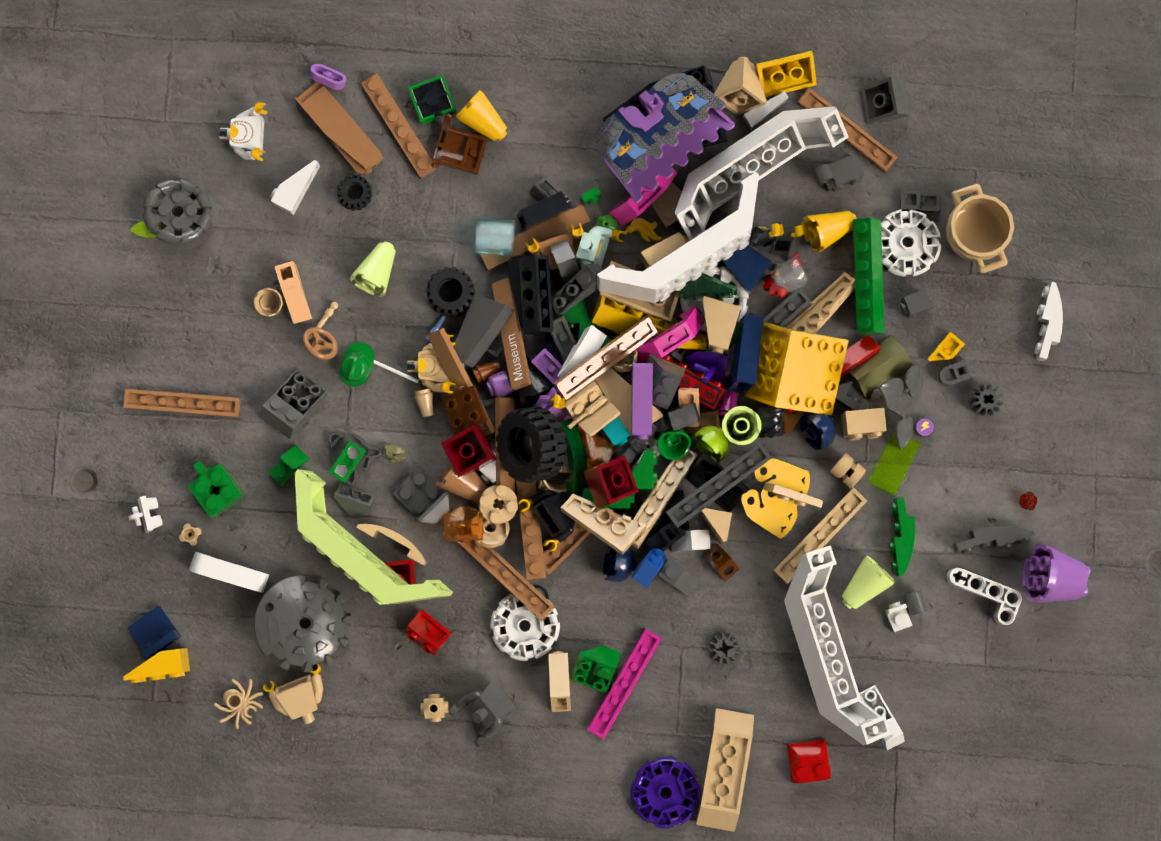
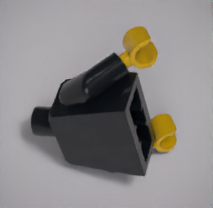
M772 224V228L752 227L749 245L771 255H789L795 237L806 234L805 225L794 226L795 233L790 231L786 234L783 230V224Z
M543 490L531 496L529 500L522 499L518 505L525 503L527 507L521 510V512H526L530 505L534 504L532 509L552 538L555 537L553 540H546L543 546L551 542L553 546L548 551H554L557 548L558 542H563L573 533L575 521L561 511L562 505L569 499L564 492L557 494L555 491Z

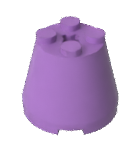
M1038 544L1033 547L1034 552L1030 559L1025 560L1022 572V587L1026 588V599L1035 603L1078 600L1087 595V582L1091 572L1089 566L1051 546Z

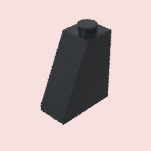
M560 191L521 209L516 216L525 232L570 209L569 205L571 203L567 194H563Z

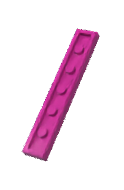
M647 629L643 631L587 728L588 731L604 740L660 643L661 637Z

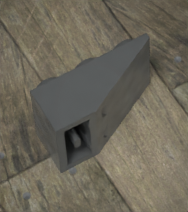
M297 368L262 406L259 417L290 439L304 424L328 391Z

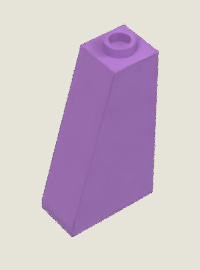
M653 363L632 364V436H636V439H647V436L652 435Z

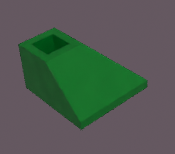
M606 646L581 651L570 680L606 693L622 652Z

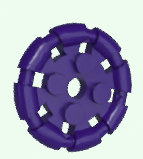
M659 757L656 761H648L637 771L636 779L631 784V801H634L636 813L645 822H651L658 828H673L676 824L681 823L682 825L696 812L695 807L697 803H700L701 788L700 784L697 783L695 772L686 763L683 762L682 764L672 757ZM661 767L662 773L655 775L654 769ZM673 768L679 770L678 776L671 774ZM644 779L649 780L647 788L641 785ZM689 781L690 788L685 789L683 782ZM668 787L671 789V796L669 798L661 797L660 791L662 788ZM647 796L649 803L643 804L642 797ZM684 798L690 800L688 806L682 805ZM654 809L661 812L659 817L652 815ZM676 810L678 816L671 818L669 813Z

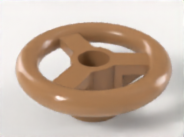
M312 327L305 331L303 343L311 355L322 360H329L335 357L338 345L335 338L328 331L318 327ZM310 334H312L313 341L311 343H309ZM319 334L325 336L330 341V343L325 342L319 336ZM325 350H332L329 354H322Z

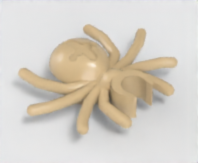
M232 679V682L238 686L241 693L235 689L227 690L224 693L223 701L231 709L221 707L217 703L214 704L219 710L232 712L226 718L221 719L220 723L229 720L236 714V729L239 728V716L247 724L251 725V721L246 718L253 717L248 714V709L252 708L254 711H257L255 706L260 709L263 708L260 703L252 700L262 696L263 692L248 697L252 688V679H249L246 695L241 684Z

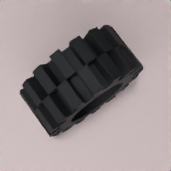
M352 174L351 177H344L345 179L341 180L340 185L337 186V195L341 204L346 209H351L352 211H355V209L362 210V207L366 208L367 203L370 204V198L372 197L370 184L360 175L354 176ZM358 186L361 188L362 194L358 199L353 200L348 197L347 192L350 187Z

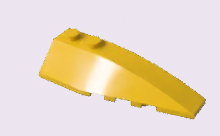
M601 295L598 297L592 317V323L621 334L641 320L642 315L648 316L658 332L650 340L677 324L678 321L672 317L670 323ZM698 331L694 338L678 348L705 350L707 336Z

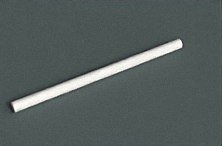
M374 360L373 364L413 382H419L414 377Z

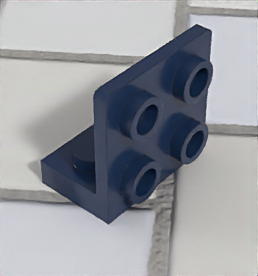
M161 606L155 607L128 627V630L142 648L143 652H141V655L145 660L150 659L182 637Z

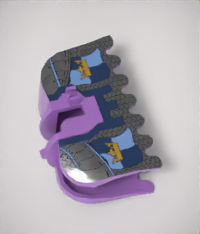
M679 73L664 77L648 92L645 90L638 96L648 116L644 117L635 106H629L625 109L621 107L615 114L607 118L597 131L595 143L599 153L604 157L609 169L626 188L635 203H639L643 199L641 192L643 188L655 190L658 187L656 180L658 176L670 178L673 175V164L685 166L688 163L687 153H702V142L704 140L709 142L717 141L719 137L717 130L719 128L731 130L735 126V123L721 111L726 107V103L710 92L693 76Z

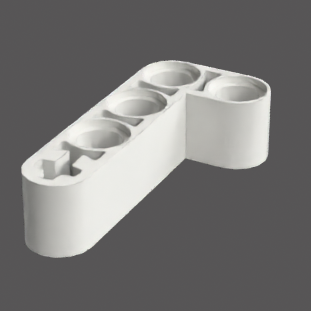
M199 552L194 553L189 568L191 572L264 593L269 578L267 573Z
M954 568L948 571L946 578L949 584L998 603L994 612L996 623L999 625H1010L1013 623L1022 600L1021 594L1017 590L962 568ZM958 573L959 577L966 578V580L955 581V577H953V574ZM972 579L978 580L979 587L977 589L971 587ZM991 586L997 589V594L994 597L989 594ZM1009 593L1015 596V601L1012 604L1007 601ZM1003 611L1008 613V619L1005 622L1000 618V614Z

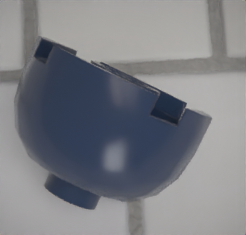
M810 412L800 418L801 432H806L808 438L804 439L813 449L817 451L822 450L835 439L836 423L832 417L825 413Z
M609 546L608 548L611 549L610 553L605 554L603 563V575H607L604 579L613 582L625 581L637 568L634 554L628 548L622 555Z

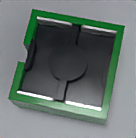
M443 74L407 87L421 125L436 121L435 117L442 115L444 118L446 114L452 115L457 113Z

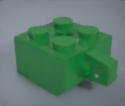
M198 461L193 465L199 474L195 476L197 480L189 484L188 487L209 517H217L245 497L223 464L219 463L213 468L210 466L206 468L201 461ZM215 487L220 488L218 495L213 494Z

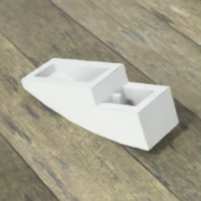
M593 325L585 328L578 343L572 347L557 377L560 379L601 348L607 335Z

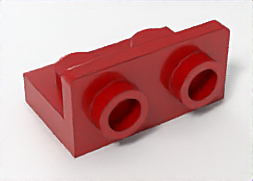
M422 609L404 631L411 641L417 642L426 653L434 656L452 634V632Z

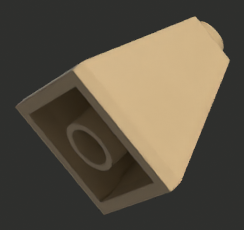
M739 57L738 60L733 61L714 95L726 103V108L738 116L767 104V100L754 64L747 57Z

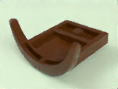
M446 114L431 167L437 169L440 164L478 175L488 138L450 127L452 115Z

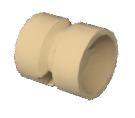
M845 453L830 472L837 478H843V483L852 489L867 469L859 463L855 464L854 459ZM852 468L854 471L850 476L847 475L846 472Z

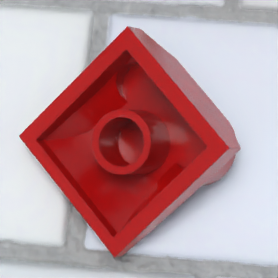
M826 739L787 744L792 783H807L831 779Z

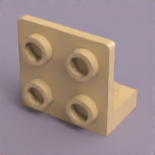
M593 380L565 401V409L570 417L576 420L603 393ZM607 399L605 404L591 415L584 417L577 424L589 437H592L618 417L620 412Z

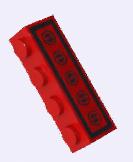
M665 355L664 357H662V359L673 363L671 361L672 358H670L669 356ZM679 362L678 366L686 370L676 393H678L680 387L699 388V405L714 411L725 391L722 388L723 385L715 380L704 383L702 381V373L697 371L693 373L688 370V366Z

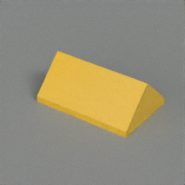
M812 51L759 63L755 68L765 97L778 95L784 91L790 92L817 85Z

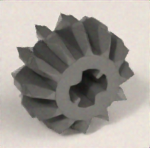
M982 384L980 385V390L977 388L973 390L976 395L970 396V399L975 400L971 407H978L975 413L982 410V416H986L987 412L990 416H993L994 411H1000L998 405H1003L1004 402L998 400L1003 397V394H996L999 390L998 387L992 390V384H988L987 388ZM988 396L990 398V403L985 404V399H983V397L985 398Z

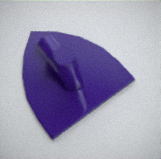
M699 351L685 356L692 369L703 374L702 381L704 383L715 380L722 385L724 384L729 357L711 351Z

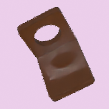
M716 544L704 554V558L714 567L724 581H727L739 570L733 559L719 544ZM732 566L731 571L724 574L725 569Z

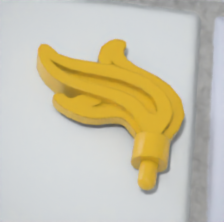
M635 218L624 231V235L639 231L641 237L647 242H650V239L656 242L662 239L653 231L657 227V223H649L643 218Z

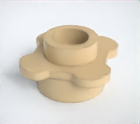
M185 524L179 539L182 542H189L191 546L197 544V538L201 535L202 531L200 528H194L190 524Z

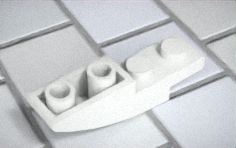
M1054 282L1044 287L1042 297H1044L1043 304H1040L1037 310V315H1039L1038 321L1045 323V325L1042 324L1039 335L1042 336L1040 343L1036 344L1034 351L1037 354L1036 360L1039 361L1047 359L1051 344L1057 345L1060 343L1062 333V302L1059 290Z

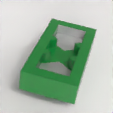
M349 441L328 473L346 483L367 451Z

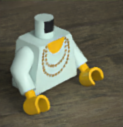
M601 226L593 227L589 233L583 232L576 254L580 270L587 264H599L602 267L609 238L611 237L613 241L623 242V240H619V234H625V232L620 230L612 231V229Z

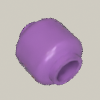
M505 371L491 375L488 378L486 385L491 397L503 398L513 393L510 378Z

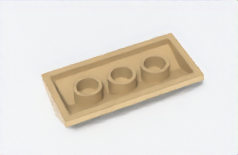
M613 261L609 264V266L614 264L616 268L633 270ZM674 290L666 300H659L656 303L600 292L599 295L670 323L681 290Z

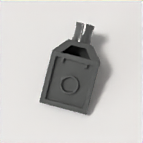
M420 466L393 492L395 497L421 523L439 524L448 534L454 530L448 522L455 528L459 525V522L449 513L451 511L450 496L442 488H439L436 482Z

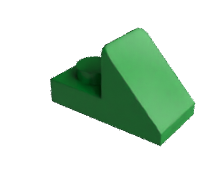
M295 445L280 457L281 460L268 473L284 486L297 469H300L310 458Z

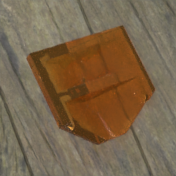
M466 506L457 507L444 514V541L467 543L483 540L482 512Z

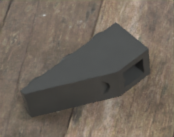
M599 264L585 265L551 298L552 307L559 316L597 290V274L603 271Z

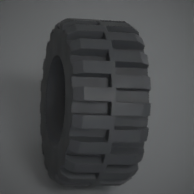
M536 406L511 411L502 419L501 424L498 426L497 431L499 433L496 436L498 446H496V449L499 452V461L503 463L502 467L504 470L509 472L508 475L518 482L532 483L550 479L557 475L564 465L563 460L566 459L567 455L565 453V449H567V443H565L566 435L562 431L561 423L557 421L558 418L546 408ZM530 439H531L532 446H533V452H532V449H531V446H530Z

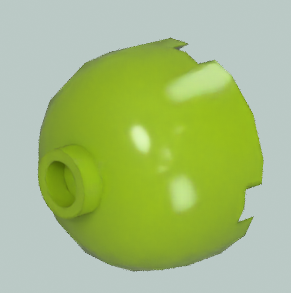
M705 426L692 436V440L696 439L698 442L695 445L702 454L705 452L712 459H716L717 463H720L727 456L730 449V441L725 437L722 427Z

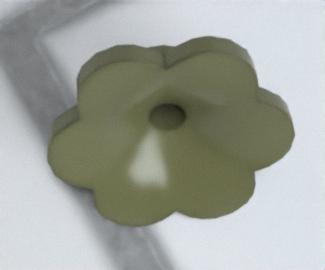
M392 443L384 447L385 455L389 457V461L392 463L401 459L404 460L407 457L405 448L399 447L397 444Z

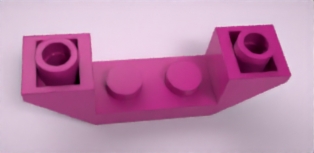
M672 168L673 175L670 178L658 176L656 179L658 187L655 190L643 188L641 190L643 199L639 203H635L631 196L626 200L622 199L609 211L610 214L622 226L638 217L668 188L677 172Z
M693 306L680 314L679 317L682 321L636 348L639 362L647 361L650 354L662 358L694 338L704 323L697 307Z

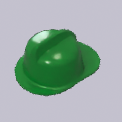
M356 342L347 348L340 365L339 374L342 381L348 386H360L368 379L375 358L374 351L370 345L365 342Z

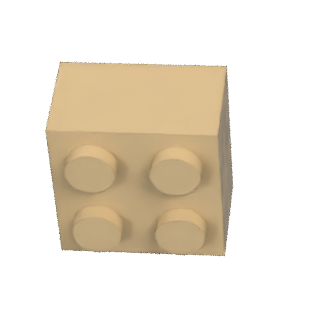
M884 408L845 411L841 415L843 438H848V441L860 440L863 436H867V439L879 438V436H882V433L887 431Z

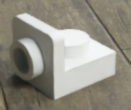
M899 601L890 604V609L885 610L893 632L912 626L906 610V604H900Z

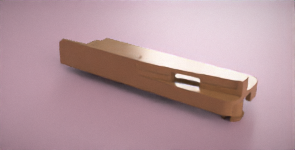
M316 82L298 98L294 97L296 102L359 175L363 176L362 174L371 173L372 167L374 165L377 166L383 160V155L323 84Z

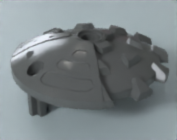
M293 576L275 584L262 597L255 614V636L259 647L266 656L272 653L280 659L279 667L288 670L290 665L302 666V672H312V665L323 661L325 666H328L335 661L332 654L338 647L345 649L349 638L344 637L346 625L352 624L351 614H344L341 603L345 602V598L340 592L334 595L326 588L328 585L327 581L318 578L317 583L305 582V576ZM302 618L309 621L307 629H303L299 625Z

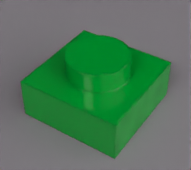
M596 186L580 195V199L584 206L586 204L592 205L599 201L601 192Z

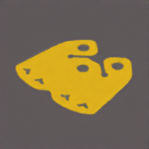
M772 458L755 470V476L759 482H763L775 474L776 479H772L767 483L776 484L797 492L802 491L803 494L807 495L810 474L804 469ZM762 467L767 468V473L765 475H761L760 469ZM763 487L761 499L764 507L760 508V500L756 490L751 489L744 493L741 498L746 515L752 521L780 539L789 533L797 519L798 505L794 504L795 500L789 499V502L778 499L777 494L774 497H769L768 491L764 490ZM752 496L755 501L754 504L749 505L747 500ZM786 526V528L783 529V532L781 533V527Z

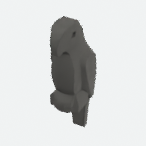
M652 423V434H653V433L655 432V430L658 428V427H657L655 424H653V423ZM647 436V439H636L635 437L623 448L616 458L626 455L631 469L646 449V443L651 436Z

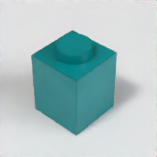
M618 417L601 429L612 447L618 445V447L622 446L628 441L626 437L630 435Z

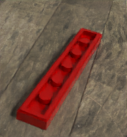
M869 335L846 350L841 377L881 350L880 346ZM785 409L789 414L794 411L792 409Z

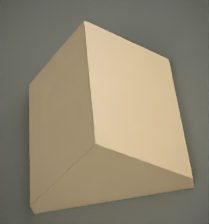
M708 508L701 510L699 513L722 544L727 541L732 513Z

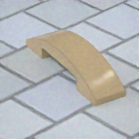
M357 525L356 528L374 538L378 532H381L408 547L410 551L407 556L424 566L427 562L418 548L399 533L378 525Z

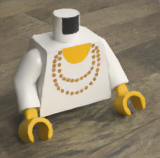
M257 102L254 107L231 119L230 128H220V139L230 140L231 148L245 160L256 159L261 162L263 161V158L259 157L262 153H265L263 150L264 119L260 114H267L266 110H262L266 103Z

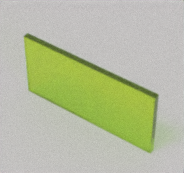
M895 430L869 483L895 495L921 443L911 438L909 443L900 450Z

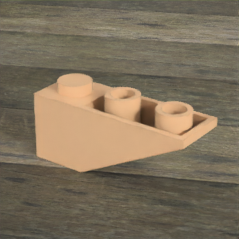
M291 261L275 266L293 323L297 324L312 319L296 264Z

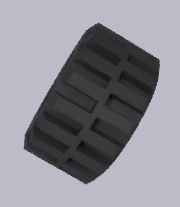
M444 267V270H437L436 274L431 275V280H428V287L426 288L430 305L437 313L439 312L441 315L449 317L454 315L458 317L461 316V313H466L475 294V288L470 276L462 269L458 270L457 267ZM448 282L458 283L462 288L460 298L454 302H446L440 297V289Z

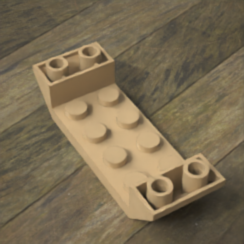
M716 708L696 825L735 832L740 814L753 737L754 715Z

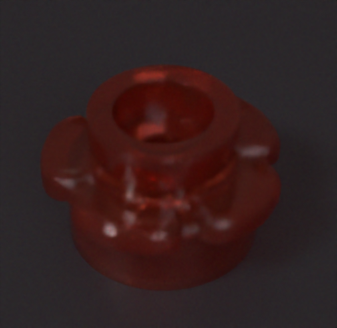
M1031 491L1022 494L1019 499L1020 506L1026 510H1034L1037 504V497Z

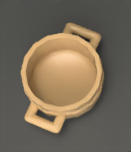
M979 184L953 191L951 196L955 208L949 215L946 225L947 241L952 250L963 259L975 262L978 271L982 274L1006 266L1008 261L1004 249L1011 241L1014 231L1013 216L1006 204L996 197L983 194ZM973 192L975 193L974 196H971V197L965 199L964 201H961V198H960L961 196H964V195H967V194H970V193H973ZM998 256V261L984 265L983 261Z

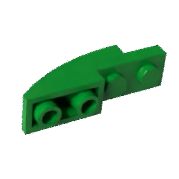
M904 497L894 499V503L891 504L893 515L896 514L897 521L894 522L895 534L899 536L891 538V542H889V551L894 557V561L891 562L892 572L896 573V577L904 575L912 556L915 541V516H907Z

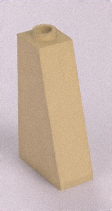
M610 367L594 380L603 395L619 410L620 415L618 418L631 437L632 386ZM652 405V423L662 418L663 414Z

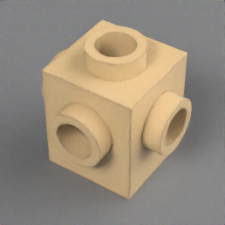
M428 694V698H425L424 703H421V715L424 714L425 719H429L430 722H440L441 718L446 717V713H449L448 701H445V697H440V694ZM431 705L437 706L436 712L431 711Z

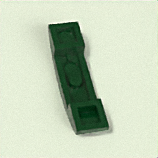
M572 418L560 421L563 427L562 431L566 435L565 443H567L566 451L570 470V478L565 479L568 498L572 494L578 496L583 493L586 485L583 471L587 470L586 452L579 430L576 425L571 429L568 427L573 422Z

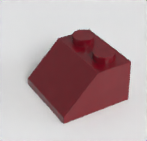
M474 424L441 443L459 478L497 460L479 425Z
M626 455L583 471L597 508L613 504L639 492Z

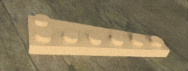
M844 272L784 328L816 334L854 291L855 279Z

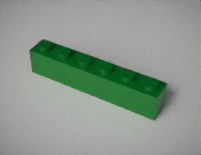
M872 217L853 219L857 334H885L881 220Z

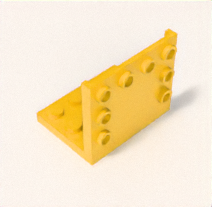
M763 322L756 383L744 396L778 408L832 415L848 340L795 331Z

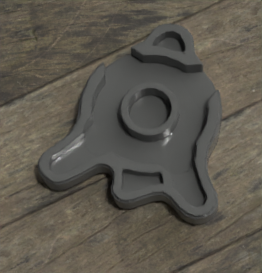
M332 432L328 437L331 448L330 457L333 463L336 462L349 441L367 451L346 482L351 486L357 482V470L369 471L371 461L380 458L383 454L381 448L369 446L364 439L354 433L340 434Z

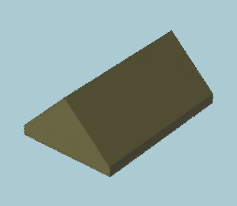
M892 335L878 344L881 349L879 352L848 373L864 398L870 396L874 389H879L878 387L889 379L899 377L912 366L906 349Z

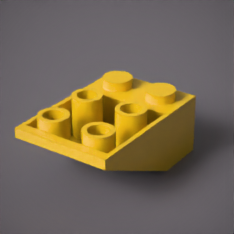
M188 649L160 651L123 676L124 680H130L131 684L145 682L146 677H149L150 681L166 679L165 675L169 674V678L185 676V672L190 671Z

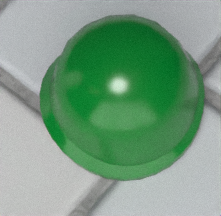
M668 428L658 438L657 446L662 456L666 459L678 460L688 453L691 446V438L682 429L673 431Z

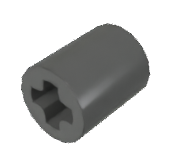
M921 591L904 595L910 616L927 611Z

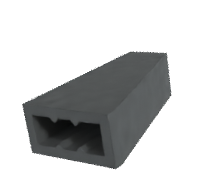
M474 294L453 346L464 369L466 366L474 368L511 317L514 309L503 303Z

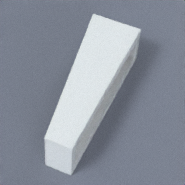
M785 91L768 100L767 104L744 114L743 118L750 130L788 100L789 97Z

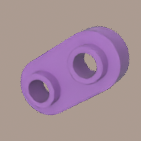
M323 64L311 66L309 75L314 81L326 85L333 90H340L345 87L346 76Z

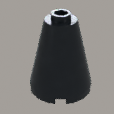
M526 356L531 385L517 389L522 408L533 407L539 396L545 395L554 387L531 363L528 356Z

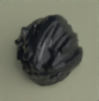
M763 403L754 409L761 420L759 438H773L784 435L783 428L785 424L781 421L785 412L784 408Z

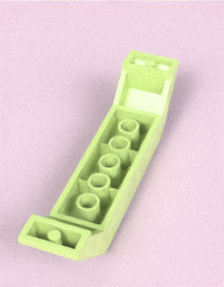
M297 469L295 472L298 531L303 534L302 538L317 546L316 550L322 555H327L334 566L341 567L349 579H355L359 583V588L365 592H370L375 602L380 605L400 604L447 597L453 594V591L440 580H426L424 584L409 585L326 513L323 488L326 483L313 471Z

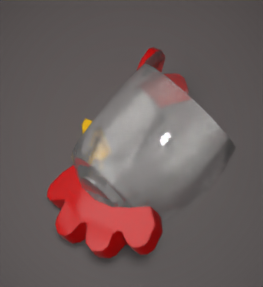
M798 253L778 266L776 264L771 274L763 277V282L765 283L763 289L764 291H769L770 296L778 295L780 298H783L788 292L795 291L808 282L801 267L802 261L797 260L799 257Z

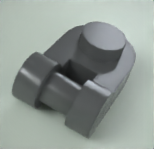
M969 359L941 369L939 372L940 382L950 386L975 377L974 372L970 370ZM959 368H962L964 373L961 376L959 375V372L957 370Z

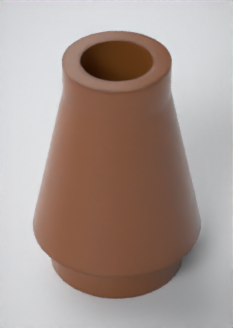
M497 361L477 365L474 369H471L477 384L480 382L484 383L491 375L501 371Z

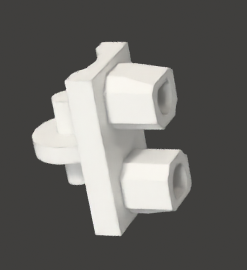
M142 496L138 499L140 513L138 506L132 507L133 515L128 516L129 520H135L136 526L142 525L140 519L142 518L145 533H148L161 526L162 519L160 515L150 517L149 510L158 508L157 498Z

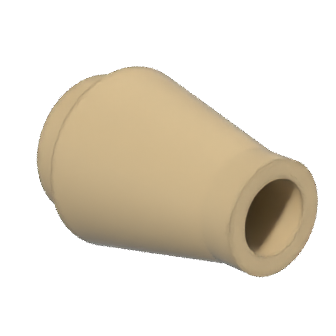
M430 389L415 391L416 396L414 398L422 413V417L434 415L433 393L430 392Z

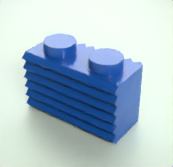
M652 547L631 577L644 587H648L664 565L667 556L662 550Z

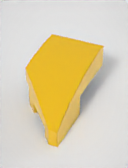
M949 332L929 356L928 360L953 359L965 343L952 332Z

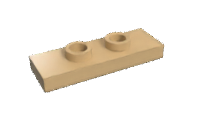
M765 483L764 490L777 494L778 499L788 502L789 499L795 500L794 504L803 507L806 504L819 508L822 507L823 501L776 484Z

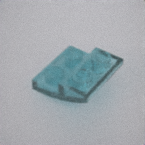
M477 219L474 253L513 255L515 220Z

